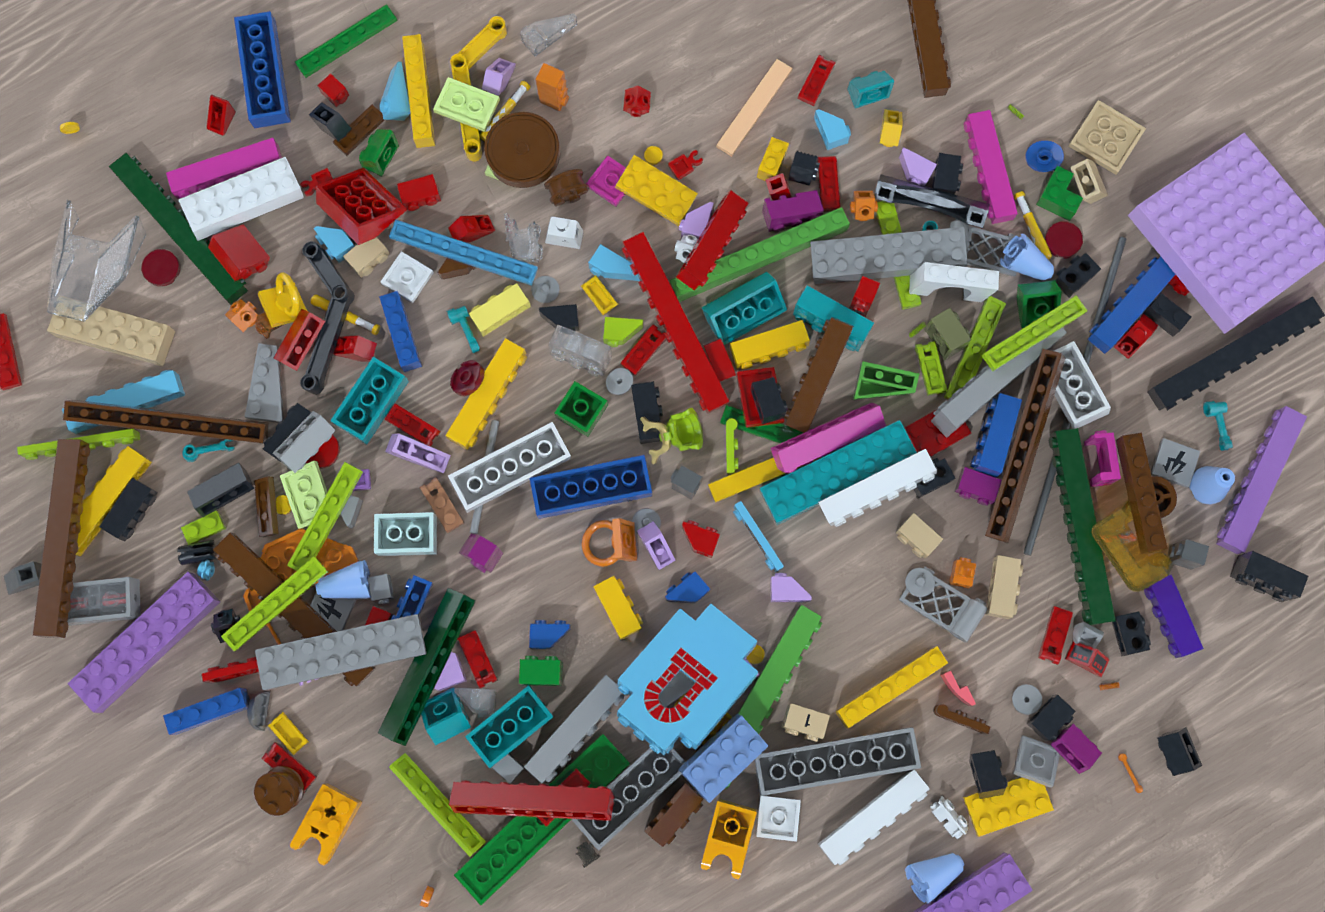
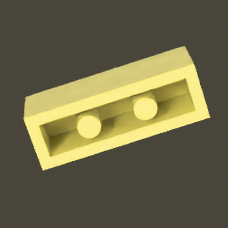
M516 283L504 288L503 292L499 295H493L488 298L485 304L475 306L469 315L484 337L531 306Z

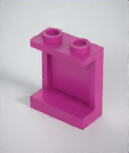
M1106 430L1096 431L1094 435L1089 436L1084 441L1085 446H1096L1100 471L1099 474L1089 479L1090 487L1111 485L1121 479L1114 432L1107 433Z

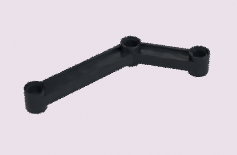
M310 241L303 246V255L307 257L332 295L324 317L325 323L319 332L306 373L300 380L302 389L317 395L324 389V380L349 306L354 301L355 295L325 250L315 242Z

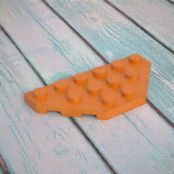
M300 528L265 544L263 547L261 559L284 581L296 572L287 564L306 532L304 529ZM326 538L316 556L328 570L324 576L359 561L353 547ZM316 583L313 584L309 589L315 587ZM246 589L243 597L250 612L261 602L258 598L260 594L255 590Z

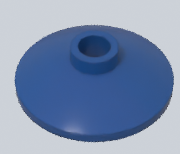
M1038 141L1027 149L1025 158L1028 166L1033 170L1050 172L1062 164L1064 153L1062 148L1052 141Z

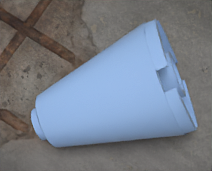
M1021 234V237H1013L1003 250L1005 256L1004 259L1000 258V264L1006 269L1041 281L1050 279L1054 274L1053 264L1030 238L1024 234Z
M1204 466L1193 473L1189 488L1194 498L1199 502L1209 505L1215 504L1226 497L1235 481V475L1228 468Z
M358 561L320 578L318 583H316L317 594L321 595L322 598L335 599L371 598L368 583L370 572L366 561Z
M951 853L912 863L906 866L905 873L907 880L911 878L914 884L911 888L916 896L923 903H929L963 872L964 862L959 855Z

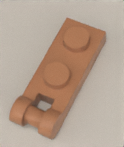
M436 477L428 485H422L420 489L444 529L449 533L463 525L464 522ZM437 489L439 493L432 497L430 492Z

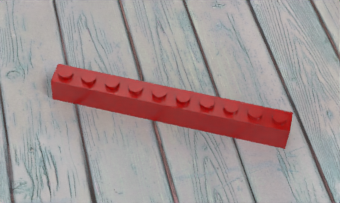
M644 232L623 241L621 251L626 259H630L632 263L629 265L634 276L638 275L640 282H638L642 292L646 291L649 297L647 302L651 309H655L657 313L655 318L659 326L663 325L666 331L664 336L667 342H672L675 348L672 350L677 360H681L683 364L681 367L685 377L689 376L692 382L689 385L693 393L698 394L700 398L698 403L702 411L706 410L707 414L727 405L730 401Z

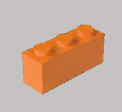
M543 63L535 79L540 103L560 111L562 106H566L569 99L564 71Z

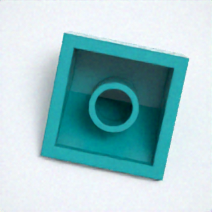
M874 71L868 76L853 78L849 82L847 90L854 108L856 109L889 98L894 85V79L885 71Z
M454 687L429 699L421 713L425 730L435 746L471 728L468 715Z

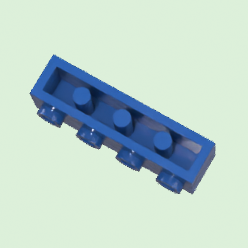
M415 575L412 579L409 578L405 586L407 592L404 597H400L397 604L399 610L397 615L392 616L391 620L415 614L420 616L433 583Z

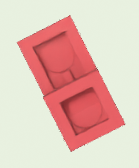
M951 671L940 675L949 690L960 701L968 706L976 704L968 686L959 688Z

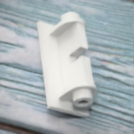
M941 796L938 803L935 802L930 806L931 812L940 822L946 818L948 819V822L943 826L952 837L955 836L958 839L963 833L964 835L967 833L969 827L966 819L955 812L954 805L950 800H945Z

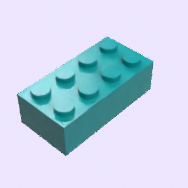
M808 285L797 301L793 316H795L797 321L803 320V323L806 322L811 325V328L819 333H825L822 330L826 320H830L831 317L853 325L854 328L845 346L850 351L859 352L874 325V322Z
M372 357L330 421L338 428L367 445L409 383L408 379L390 366Z

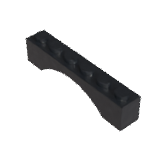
M880 175L874 194L875 199L889 203L909 204L932 209L954 217L963 223L980 228L984 227L990 206L988 203L885 175Z

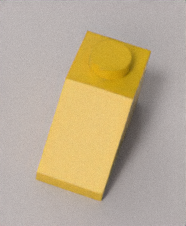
M884 109L880 144L886 147L898 146L903 126L902 112Z

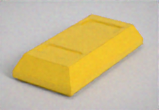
M596 275L581 285L602 315H605L618 305Z
M284 712L268 725L293 755L309 742Z

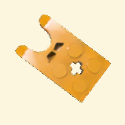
M328 783L322 784L294 835L290 848L294 850L300 849L309 838H316L321 844V851L317 860L319 864L325 866L330 862L338 845L344 838L362 801ZM335 807L336 815H330V808Z
M718 799L701 869H710L712 861L717 855H726L732 861V877L739 880L757 809ZM735 821L738 828L735 827L734 830H731L727 822Z

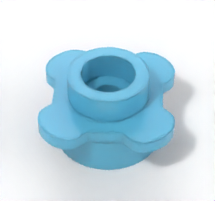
M206 560L199 564L197 574L201 579L205 578L208 581L215 572L214 562Z

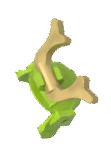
M693 408L670 415L671 419L667 422V425L661 422H651L645 417L640 418L644 425L643 431L646 432L650 428H657L660 431L659 437L663 443L660 450H649V454L652 456V464L657 463L659 456L667 452L671 444L677 447L679 451L690 448L699 450L702 448V426Z

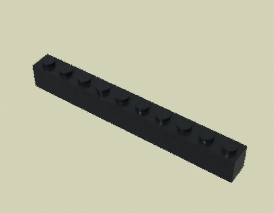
M1312 296L1148 390L1147 393L1159 411L1164 408L1168 411L1178 405L1176 401L1180 399L1185 401L1194 396L1192 392L1198 389L1199 392L1210 387L1209 382L1213 380L1215 383L1225 378V373L1230 371L1233 374L1241 369L1240 365L1244 362L1248 365L1258 359L1256 357L1258 354L1262 353L1264 356L1273 351L1272 346L1277 344L1280 347L1289 341L1288 337L1293 335L1296 338L1305 332L1304 328L1307 326L1310 329L1321 323L1319 319L1324 317L1325 314Z

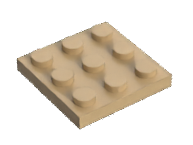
M1098 100L1068 147L1117 175L1146 128Z

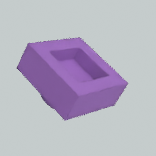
M369 469L361 470L363 473L353 491L371 489Z

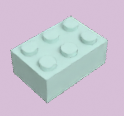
M433 512L374 514V553L378 556L437 554V516Z

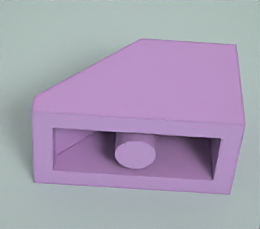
M498 58L486 68L482 89L491 94L500 95L506 89L516 64Z
M904 147L899 156L906 180L914 184L926 186L937 164Z
M712 202L691 211L686 215L685 220H681L679 226L681 238L683 235H693L699 239L710 220L713 211Z
M654 521L637 530L658 570L675 561L665 538Z
M775 573V577L770 578L771 602H810L812 600L811 595L792 577H787L786 573Z

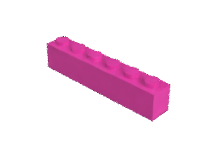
M987 110L968 114L964 122V130L966 133L968 132V146L973 151V165L978 170L977 180L982 185V199L990 204L987 217L991 220L992 224L1014 220L1018 213L991 111Z
M270 138L166 172L171 192L177 199H181L281 159L282 156L277 142L274 138Z
M871 402L772 447L771 451L777 468L784 473H791L801 465H808L814 462L813 460L816 458L825 457L836 449L839 450L851 442H856L864 438V436L886 427L880 405Z

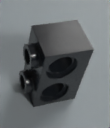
M1087 253L1081 257L1077 255L1069 262L1071 266L1068 268L1064 266L1056 273L1058 277L1055 281L1068 298L1101 270ZM1079 265H1083L1086 271H1082ZM1066 277H1070L1073 283L1067 282Z
M938 458L932 460L935 468H940L943 471V476L939 477L935 474L934 479L927 482L926 485L917 483L914 491L918 498L956 479L945 458L940 461Z
M1139 611L1115 617L1116 621L1112 622L1121 657L1150 650L1151 641L1145 633V620ZM1127 619H1130L1132 621V629H1129L1126 626ZM1133 638L1138 641L1137 648L1132 646L1131 641Z

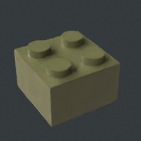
M951 308L930 319L924 329L931 341H935L937 350L944 360L964 350L971 340L970 332L966 327L963 328L959 322L958 314L952 311Z

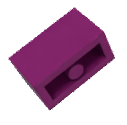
M965 467L961 470L954 492L959 493L958 496L962 498H973L977 500V503L988 506L995 502L1002 480Z
M1074 723L1064 728L1059 736L1050 744L1078 774L1090 769L1102 754L1097 746Z

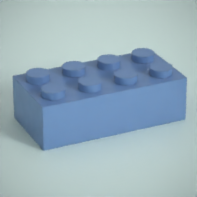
M736 714L687 760L678 771L710 803L768 745L741 715Z

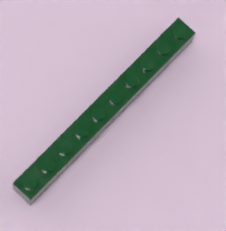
M124 153L109 168L223 298L232 305L248 292L244 286L247 283L244 279L234 281L208 248L210 241L207 238L197 240L190 224L186 221L184 211L181 208L177 210L174 207L176 202L169 195L167 197L164 196L163 192L165 190L158 182L154 184L151 181L153 176L146 169L142 171L139 167L142 164L135 156L131 158L127 153Z
M1075 428L1055 431L1050 434L1049 446L1053 450L1052 463L1057 471L1056 483L1060 487L1061 492L1059 499L1064 507L1063 520L1068 528L1067 541L1071 544L1072 549L1070 557L1076 570L1074 578L1079 585L1078 598L1083 606L1082 619L1089 625L1116 621L1079 430Z

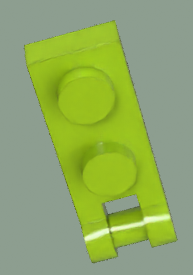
M935 341L928 342L926 345H915V352L918 356L927 396L946 392L947 387ZM924 352H930L931 356L925 357Z
M732 418L726 422L727 474H734V469H738V458H734V450H738V438H734V431L737 429L738 424Z

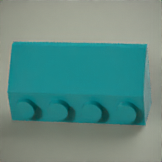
M768 272L757 276L701 307L717 339L721 338L724 345L787 311L777 281Z
M528 685L465 737L490 769L552 719L553 715L532 687Z

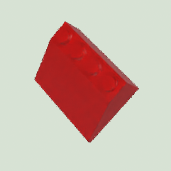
M364 167L316 185V204L358 245L375 239L406 211V207Z

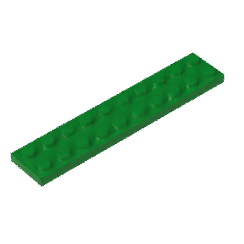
M602 734L549 786L558 787L577 768L590 782L587 787H606L630 762ZM516 816L454 876L481 906L571 819L555 818L546 827L538 817Z

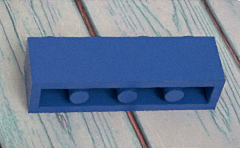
M395 291L379 296L400 367L404 372L422 367L399 292Z
M237 688L163 715L168 734L178 735L248 709L250 698L246 688Z

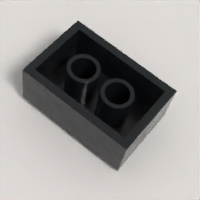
M1255 551L1238 555L1230 577L1236 579V583L1252 586L1254 591L1261 594L1267 593L1278 602L1301 598L1309 577Z

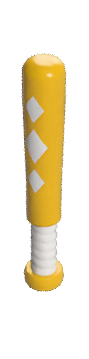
M526 81L520 82L519 89L493 117L486 132L482 131L479 136L482 141L485 142L491 127L499 119L510 114L524 92L530 90L531 87Z
M1020 191L1014 194L1013 197L1018 201L1022 209L1023 218L1034 244L1050 260L1052 255L1033 213L1028 208L1024 198V191Z
M317 294L313 295L310 300L312 305L327 312L329 300ZM350 311L347 312L346 321L368 329L375 336L379 333L380 325H374Z

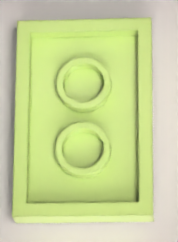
M448 77L433 110L434 113L486 132L500 98L497 95Z
M317 461L305 464L296 473L289 471L280 475L298 529L309 527L328 492Z

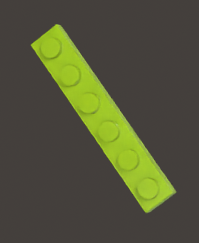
M886 201L877 202L878 211L876 215L881 234L902 233L894 203ZM910 276L893 277L902 310L921 306L920 296L909 294Z
M1076 295L988 350L982 357L990 369L995 371L1076 320L1088 310Z
M992 296L985 300L972 330L971 340L964 349L944 398L949 400L960 388L962 389L970 379L976 376L983 359L982 355L988 348L1006 303Z
M126 429L70 439H80L89 443L91 451L95 450V447L98 446L109 448L114 447L117 443L124 445L133 444L134 441L140 440V432L135 429ZM58 440L17 447L18 455L25 457L26 460L38 459V456L42 455L53 457L56 456Z
M344 462L287 566L298 571L310 559L318 555L363 471Z
M314 556L221 637L233 651H237L322 578L328 570Z
M406 753L389 766L393 773L469 857L486 843L461 813L453 812L449 806V800Z

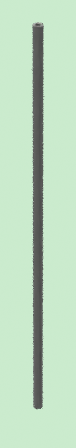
M1119 237L1092 328L1096 323L1099 325L1102 323L1101 317L1105 313L1127 240L1125 237ZM1089 340L1083 355L1087 365H1089L1095 346ZM1066 416L1061 430H1068L1070 428V423ZM1052 460L1023 554L1031 556L1056 475V468L1053 466Z

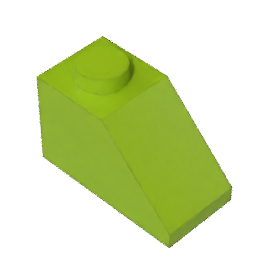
M605 317L604 344H607L609 347L624 345L643 329V320Z

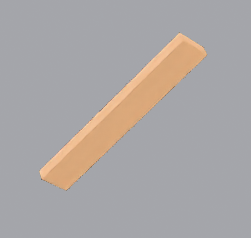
M776 59L717 143L716 147L731 157L792 72L790 66Z

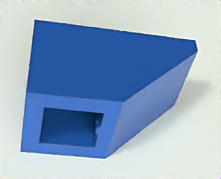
M688 572L681 578L682 583L677 587L674 584L666 591L665 599L668 602L695 604L710 591V588L696 572L692 574Z
M535 620V624H530L529 648L551 649L571 630V625L566 624V621L562 620L554 621V624H547L545 620Z

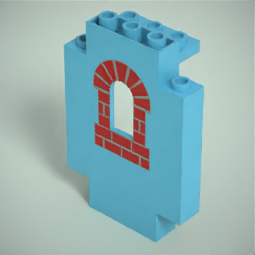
M711 603L696 621L682 609H679L619 677L617 681L619 691L626 696L629 694L630 697L617 711L618 721L625 727H631L637 738L642 741L645 739L650 743L649 747L657 754L662 753L665 755L669 753L679 737L682 738L681 742L686 747H692L696 750L757 677L758 671L745 661L746 657L756 647L757 640ZM681 670L695 684L675 707L665 708L659 702V695Z

